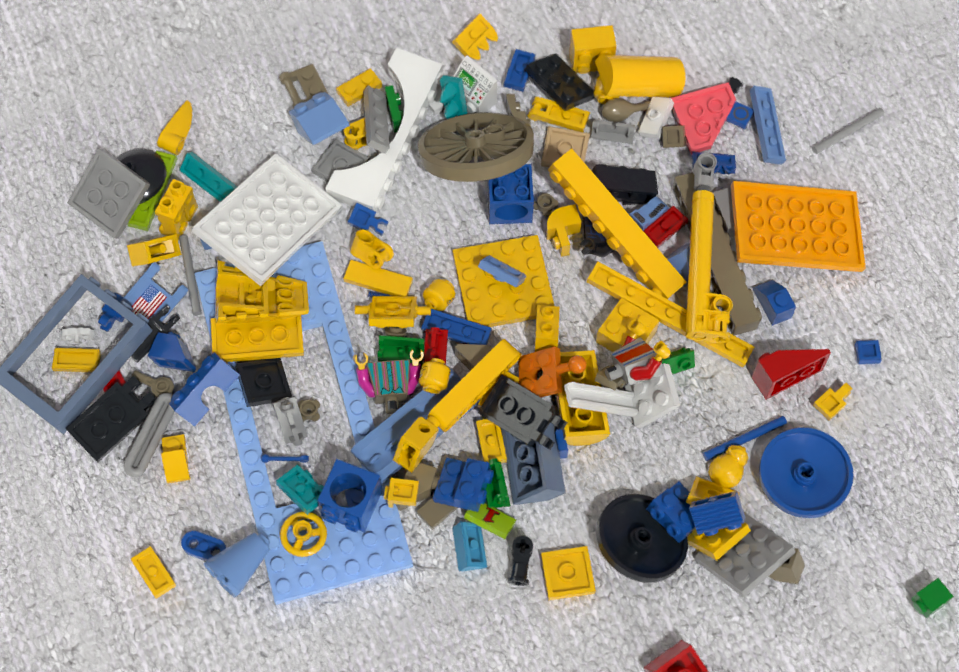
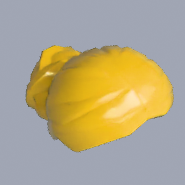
M731 445L725 454L716 457L709 465L708 474L711 481L729 489L737 486L743 477L744 466L748 460L746 448L740 445Z

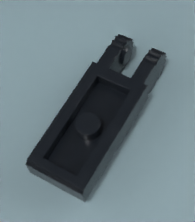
M168 305L156 316H152L149 319L148 325L153 331L131 355V358L136 363L150 351L157 334H168L170 332L169 329L180 319L178 315L173 316L165 326L159 321L162 316L169 312L170 307Z

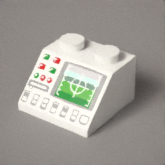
M465 56L453 77L462 78L467 111L470 114L486 113L497 103V80L469 56Z

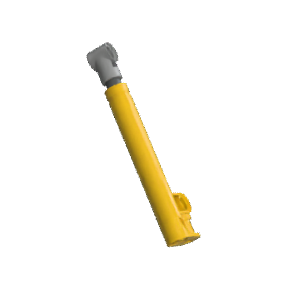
M704 152L700 154L692 169L695 175L694 189L696 191L692 195L686 338L694 341L722 344L730 341V335L727 334V324L730 322V311L732 310L733 303L726 295L710 293L714 194L711 191L714 187V169L717 159L713 154ZM716 306H721L724 311H720Z

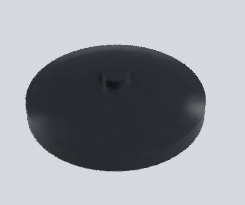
M627 494L611 501L601 513L596 526V538L599 549L606 561L625 577L645 583L663 581L675 574L685 561L688 552V538L686 537L678 543L651 516L647 507L655 498L642 494Z

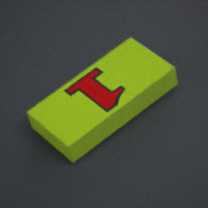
M485 503L480 505L478 512L467 510L464 519L503 539L507 538L516 523V519L495 508H488V505Z

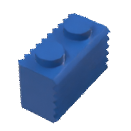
M737 491L694 501L689 507L697 534L704 533L705 536H711L718 533V529L726 527L728 530H734L741 527V523L745 521V514Z

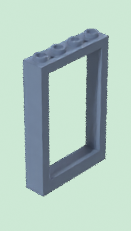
M82 274L0 366V385L63 435L67 431L66 428L84 412L153 331L148 325L149 320L141 313L134 314L132 312L133 308L125 301L118 302L116 300L117 296L109 289L103 291L99 288L101 284L93 277L87 279ZM88 290L132 323L133 326L61 410L57 412L15 379L13 375Z

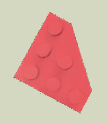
M729 82L671 98L674 102L672 111L678 125H685L686 144L691 154L692 152H702L711 149L727 120V116L736 102Z

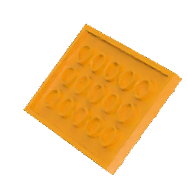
M741 181L732 182L731 196L738 263L863 272L866 269L857 191Z

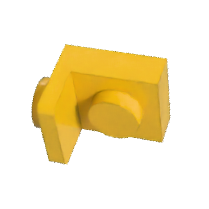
M391 478L390 486L386 485L384 491V499L388 501V507L393 508L394 504L416 506L419 481Z

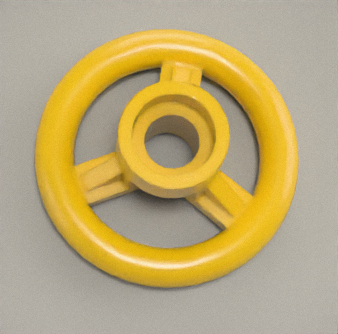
M304 512L292 514L284 521L280 530V540L283 547L290 554L298 557H307L317 553L324 546L327 538V528L324 521L318 515L311 512L308 515ZM299 519H310V520L314 521V522L318 525L319 528L312 529V527H311V525H310L309 522H307V521H305V520H300V521H298V520H299ZM290 525L293 526V534L296 538L294 546H291L287 539V531ZM302 530L307 531L305 535L299 534ZM320 536L318 542L312 548L301 550L304 541H307L310 537Z

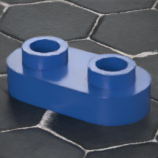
M198 531L187 532L181 540L182 548L186 554L203 561L213 557L212 552L214 550H220L221 552L227 548L222 540ZM193 542H198L196 548L190 547Z

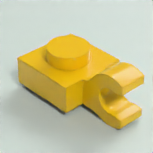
M848 383L842 385L836 392L829 388L814 402L813 406L830 421L846 406L847 403L843 400L851 394L850 391L853 388Z

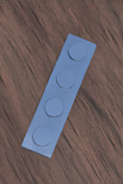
M753 86L750 89V95L763 161L782 165L786 161L772 89Z

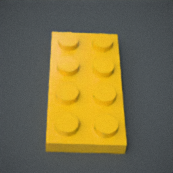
M301 315L252 323H215V318H211L212 354L215 352L226 362L304 356Z

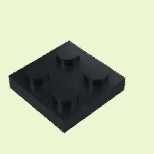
M281 358L261 359L236 364L235 368L240 374L238 378L247 407L270 404L286 397H292Z

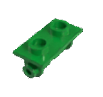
M683 347L682 349L670 352V358L661 359L662 364L670 365L672 375L694 368V350Z
M496 458L490 459V467L494 473L491 484H487L486 487L488 508L510 507L502 464Z

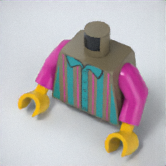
M413 349L410 350L409 354L412 363H410V360L368 362V356L364 352L363 361L358 362L357 355L354 354L353 361L358 365L356 370L359 386L368 397L373 398L375 404L385 403L387 414L395 413L399 409L398 402H405L407 395L414 392L419 382L421 370L419 361L423 359V351H420L421 355L419 358H414L412 356Z

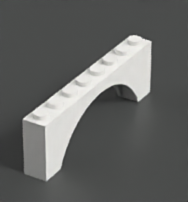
M396 47L388 63L389 75L399 86L404 98L405 108L400 128L389 144L390 148L385 154L381 152L372 160L354 168L334 170L325 188L327 194L336 201L353 208L356 203L374 211L382 208L385 200L384 195L386 191L389 192L391 190L393 177L401 169V160L404 155L407 156L409 153L410 142L419 132L418 125L421 120L426 118L428 113L427 107L430 102L433 103L437 91L435 90L440 85V79L445 75L442 64Z

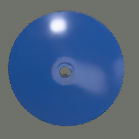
M794 428L780 433L767 445L759 464V479L766 496L783 512L800 518H818L832 513L845 501L853 484V466L844 447L829 434L812 428Z

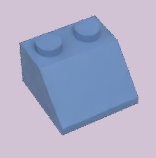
M326 92L317 93L309 101L299 103L294 106V109L288 111L297 132L312 145L350 126L333 97Z

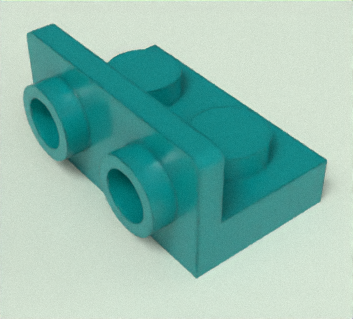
M297 464L276 480V485L306 515L319 506L318 498L324 486L317 484L308 470H303Z

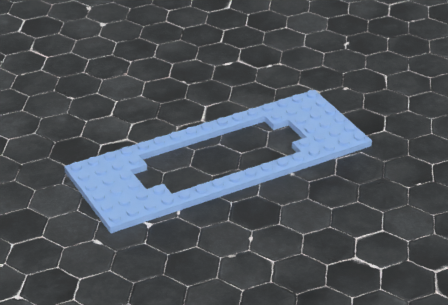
M323 241L302 246L271 277L277 278L278 275L307 282L309 313L301 315L302 331L323 326L356 444L374 430L375 426L366 394L358 383L356 370L358 366L353 361V348ZM233 264L225 265V266H229V267L235 268V266H234ZM217 267L194 273L211 343V318H215ZM240 361L227 363L236 370V364L240 363ZM237 378L224 392L258 535L262 533L270 542L268 545L270 550L264 560L275 604H281L413 567L396 504H394L393 508L388 507V501L384 499L385 486H390L389 478L382 483V494L365 533L359 530L358 532H352L341 523L331 524L322 519L327 528V538L324 546L317 553L307 557H298L285 550L280 540L281 527L289 516L301 512V509L296 504L276 508L266 465L261 461L263 453L252 409L246 406L239 378ZM361 463L362 469L367 470L366 467ZM344 490L348 507H354L364 499L363 493L360 490ZM314 521L309 522L312 529L319 528ZM290 525L287 531V539L291 546H294L296 538L293 534V526ZM302 530L299 534L305 535L307 531ZM320 536L310 537L307 541H304L301 550L312 548L318 542Z

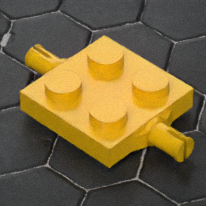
M373 296L372 302L368 306L355 305V315L368 314L369 326H376L377 328L414 327L415 318L418 315L431 316V306H418L417 297Z

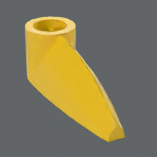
M186 100L163 129L158 138L157 147L175 155L181 153L192 122V104Z

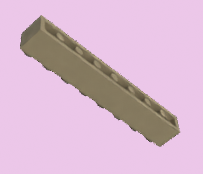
M693 172L675 177L672 187L683 215L689 219L687 225L690 233L692 195L696 191L694 189L695 175ZM714 201L710 282L715 294L726 295L732 300L733 307L730 311L728 326L731 334L735 336L758 329L762 315L760 309L754 305L753 292L750 288H747L745 273L742 269H739L737 254L730 247V237L722 228L723 221L721 215L715 211Z

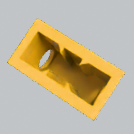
M429 416L427 419L418 417L401 437L393 461L412 473L432 447L439 431V421L433 416Z

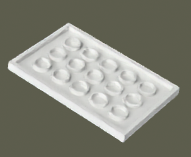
M275 153L193 226L192 232L261 286L341 210L342 204Z

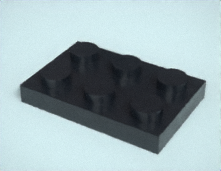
M556 53L527 64L524 70L564 111L595 98L594 90Z

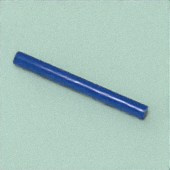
M781 416L703 452V457L708 461L725 453L731 445H742L787 424L786 418Z

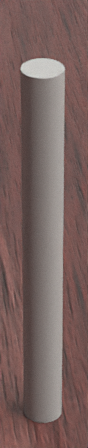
M878 108L812 147L813 152L818 154L883 116V109Z
M181 235L179 240L192 313L194 316H198L202 312L188 236Z

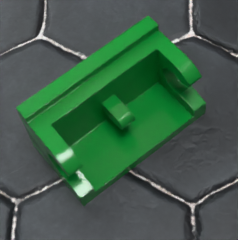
M379 335L378 362L410 360V363H412L409 354L410 350L413 349L412 356L414 358H419L421 355L420 351L422 350L423 359L419 361L422 368L425 350L424 339Z

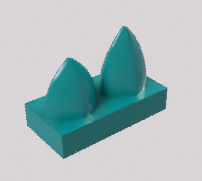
M443 75L440 79L442 91L440 103H444L445 118L450 119L468 114L462 78Z

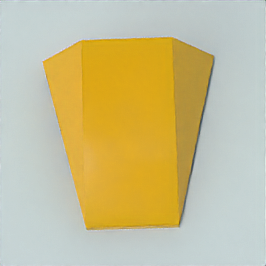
M218 260L215 286V323L264 322L309 313L307 282L278 275L277 278L270 277L260 286L236 266L235 268L225 266L224 261Z

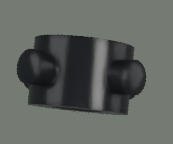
M734 77L730 78V87L733 93L737 94L740 87L743 86V82Z

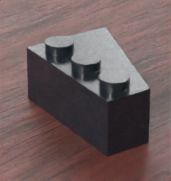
M606 164L595 165L591 170L618 202H622L623 205L647 204L658 194L655 171L645 168H627L626 166H607Z

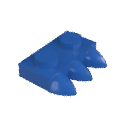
M692 152V169L702 152ZM711 153L717 159L714 174L717 172L728 175L735 174V155Z

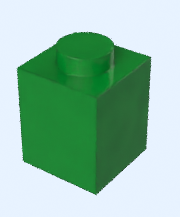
M937 578L917 592L911 600L915 610L919 614H923L927 619L948 604L954 596L943 582Z

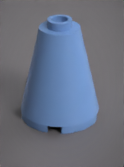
M252 533L207 559L203 565L220 582L219 584L231 596L236 598L240 595L269 552L268 545L270 542L262 533L259 535Z

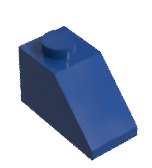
M770 280L753 287V291L772 326L792 318L796 305L784 286L774 280Z
M173 332L157 334L147 355L159 367L195 372L196 370L188 347L180 340L181 337Z

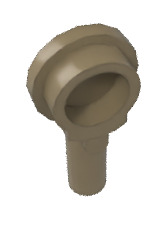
M137 370L132 374L139 382L151 387L155 397L163 393L173 394L174 384L169 378L160 377L155 380Z

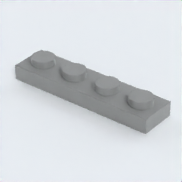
M367 86L364 90L367 146L385 154L390 148L386 94L379 89Z

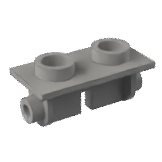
M600 118L598 120L593 119L591 139L633 144L635 125H631L630 122L626 124L600 120Z
M293 396L274 402L273 405L286 444L301 445L303 443L302 440L308 436L296 397Z

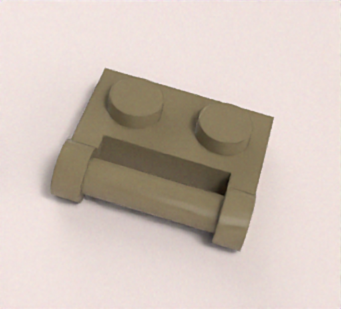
M314 64L293 72H284L279 76L281 83L285 85L293 101V108L299 103L309 101L317 93L326 92L328 94ZM298 81L306 97L305 100L300 99L292 82Z

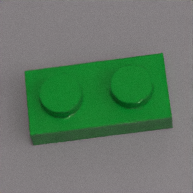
M393 85L385 86V94L393 130L396 133L402 123L404 112L398 108V105H401L399 92L395 93Z

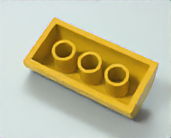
M600 55L595 60L606 96L676 97L680 96L684 89L685 68L682 61L677 57Z
M595 350L560 352L561 364L569 362L570 358L575 355L582 356L587 363L586 369L582 373L575 374L571 371L561 373L562 393H558L556 396L560 418L568 422L563 429L564 440L567 441L568 445L584 446L603 441L610 435L607 414L605 412L569 407L564 385L570 382L601 387V384L595 381L596 375L599 372Z

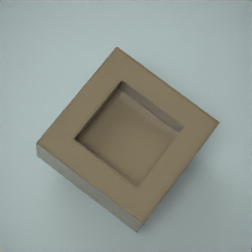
M685 125L662 127L663 148L686 147Z

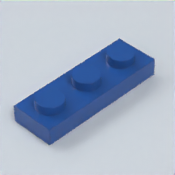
M431 309V316L426 315L421 328L424 332H426V329H431V327L448 330L449 340L473 345H487L492 333V328L434 309Z

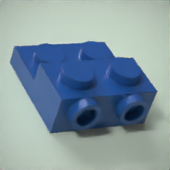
M446 458L433 495V501L478 512L480 505L486 501L487 484H491L494 472L491 470L490 463L467 458L466 462Z
M680 481L670 489L667 488L647 507L651 516L678 543L696 529L689 509L691 504L686 503L690 492Z

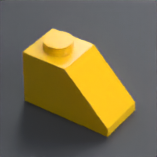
M177 234L127 245L132 267L181 255Z

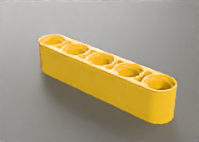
M506 339L501 340L433 407L427 417H435L440 423L439 428L444 433L447 432L499 380L500 376L504 375L519 360L522 354Z

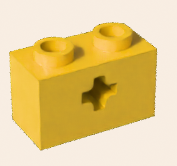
M537 305L535 352L552 347L558 348L559 306Z

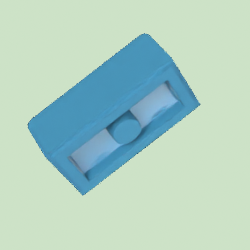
M459 522L453 526L458 570L470 571L487 568L481 527L472 522Z

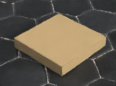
M548 126L541 166L550 167L571 148L585 163L590 133Z

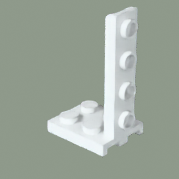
M664 363L662 364L663 375L634 385L627 384L625 385L626 391L576 382L564 385L569 407L631 416L637 428L650 424L681 405L670 365Z

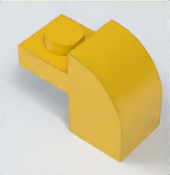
M576 204L554 210L547 221L546 239H553L555 250L559 249L561 257L567 256L570 253V242L567 235L580 233L581 220Z

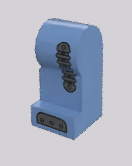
M656 196L640 209H635L631 212L630 216L642 230H645L670 208Z

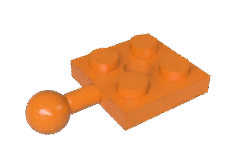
M557 347L522 355L518 360L519 385L541 398L562 393L561 373L569 371L575 374L582 373L587 366L586 360L582 356L575 355L570 358L569 362L561 364L560 349ZM542 369L543 374L537 379V374Z

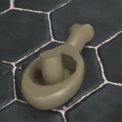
M614 98L604 104L602 115L608 121L621 122L635 112H647L651 101L647 100L644 103L633 104L623 98Z

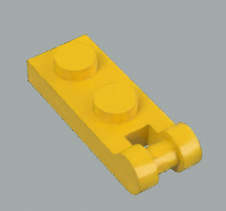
M534 97L532 102L533 108L529 110L527 115L533 121L540 120L573 131L584 132L590 112L575 107L564 111L555 101Z

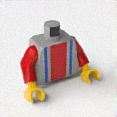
M632 319L628 324V329L632 332L631 335H627L623 346L612 353L613 366L604 370L609 381L620 377L628 385H634L664 374L661 359H666L670 356V349L663 341H658L654 348H652L642 338L636 339L637 336L645 333V327L642 323Z

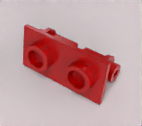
M437 327L426 329L424 363L437 358L445 361L446 365L448 330H440Z

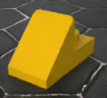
M185 435L161 438L163 449L161 457L167 484L190 480Z

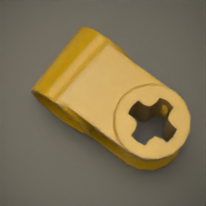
M364 117L349 123L350 126L344 128V144L355 150L367 145Z
M358 230L350 248V252L354 257L359 258L373 269L381 268L384 262H388L393 258L394 252L389 244L383 242L368 230Z

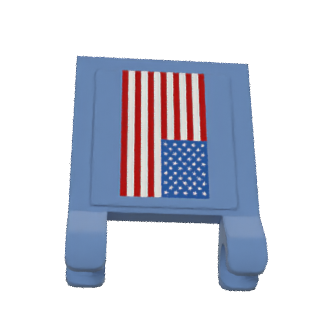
M154 262L120 303L125 301L133 308L132 312L134 314L141 313L148 320L152 316H156L168 305L170 307L169 312L159 319L162 323L187 294L188 288L181 285L171 296L151 280L160 270V265Z

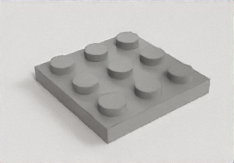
M98 148L67 203L110 236L119 239L149 188L150 183L104 149Z
M745 513L744 522L748 524L751 531L717 561L702 552L695 556L696 562L743 597H746L796 553L793 545Z

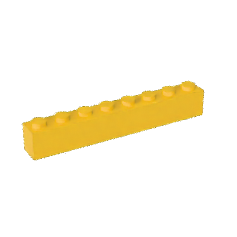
M572 148L549 167L548 171L551 179L561 185L565 195L578 205V209L583 216L591 220L594 229L598 233L603 234L610 248L616 250L621 255L623 263L633 269L641 283L666 299L687 283Z

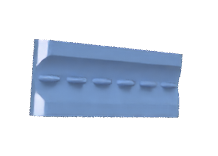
M450 369L449 382L445 390L440 391L439 394H432L422 390L356 443L350 450L368 471L381 476V483H384L402 468L401 465L393 461L403 434L418 417L427 419L433 407L462 380L452 369ZM481 398L463 416L477 406ZM439 427L435 440L444 433Z

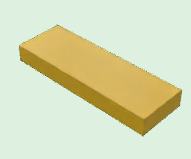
M350 260L343 278L346 283L391 296H408L413 283L412 277L381 268L373 269L367 264Z

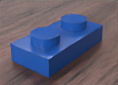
M518 49L515 50L504 81V87L524 92L529 75L524 70L527 64L535 61L536 54Z

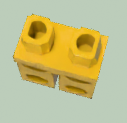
M176 179L171 181L169 188L155 210V215L158 216V220L162 223L159 227L161 234L166 236L177 234L178 240L183 235L188 226L187 222L191 221L198 208L192 187Z

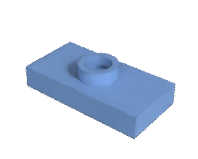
M490 255L482 259L478 265L480 269L492 274L496 280L507 282L514 287L521 285L526 278V274Z

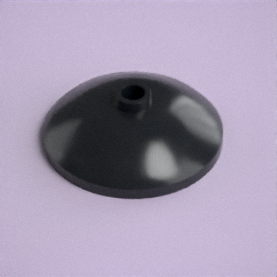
M139 148L129 150L116 158L150 183L139 204L148 201L160 191L165 182L167 171L164 161L156 152Z

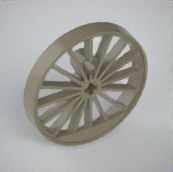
M501 113L465 114L444 120L429 128L419 139L418 151L423 167L434 176L460 182L484 181L507 175L525 165L533 155L534 133L529 124L511 115ZM478 127H486L482 130H478ZM475 128V130H471L469 132H467L465 129ZM478 156H480L484 160V162H478ZM474 157V163H469Z

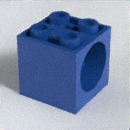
M525 164L512 173L488 180L489 224L533 222L532 164Z
M336 459L318 498V505L323 519L331 524L341 523L352 532H358L359 530L365 533L383 491L381 476ZM346 489L360 490L364 496L361 503L349 508L337 505L335 498Z

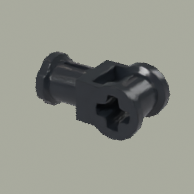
M518 536L513 540L511 549L513 561L511 577L508 578L509 584L516 586L529 585L527 574L529 559L532 556L533 542L527 536ZM520 545L525 546V551L523 553L520 552Z

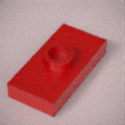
M672 206L643 232L659 248L684 227L689 219L676 207Z

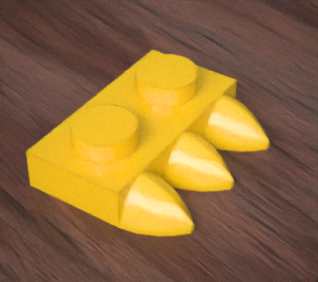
M479 13L454 38L452 43L464 56L480 60L478 48L488 51L489 43L487 39L498 41V35L493 26Z

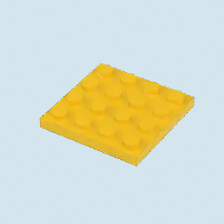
M538 235L452 249L466 319L468 321L487 327L506 325L536 319L537 305L555 306ZM490 255L526 274V278L521 285L514 287L507 282L496 280L492 274L480 269L478 265L482 259Z

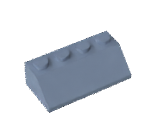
M550 423L543 434L555 442L551 450L536 441L531 447L501 428L513 504L520 505L549 501L565 494L554 425Z

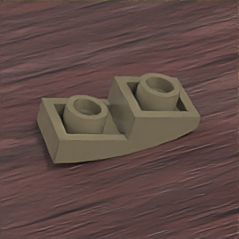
M506 94L508 115L525 121L531 127L530 119H526V111H520V102H516L515 94Z
M611 365L604 367L597 373L595 381L602 384L605 388L616 390L618 387L623 388L626 384L620 377L612 381L607 379L604 370Z

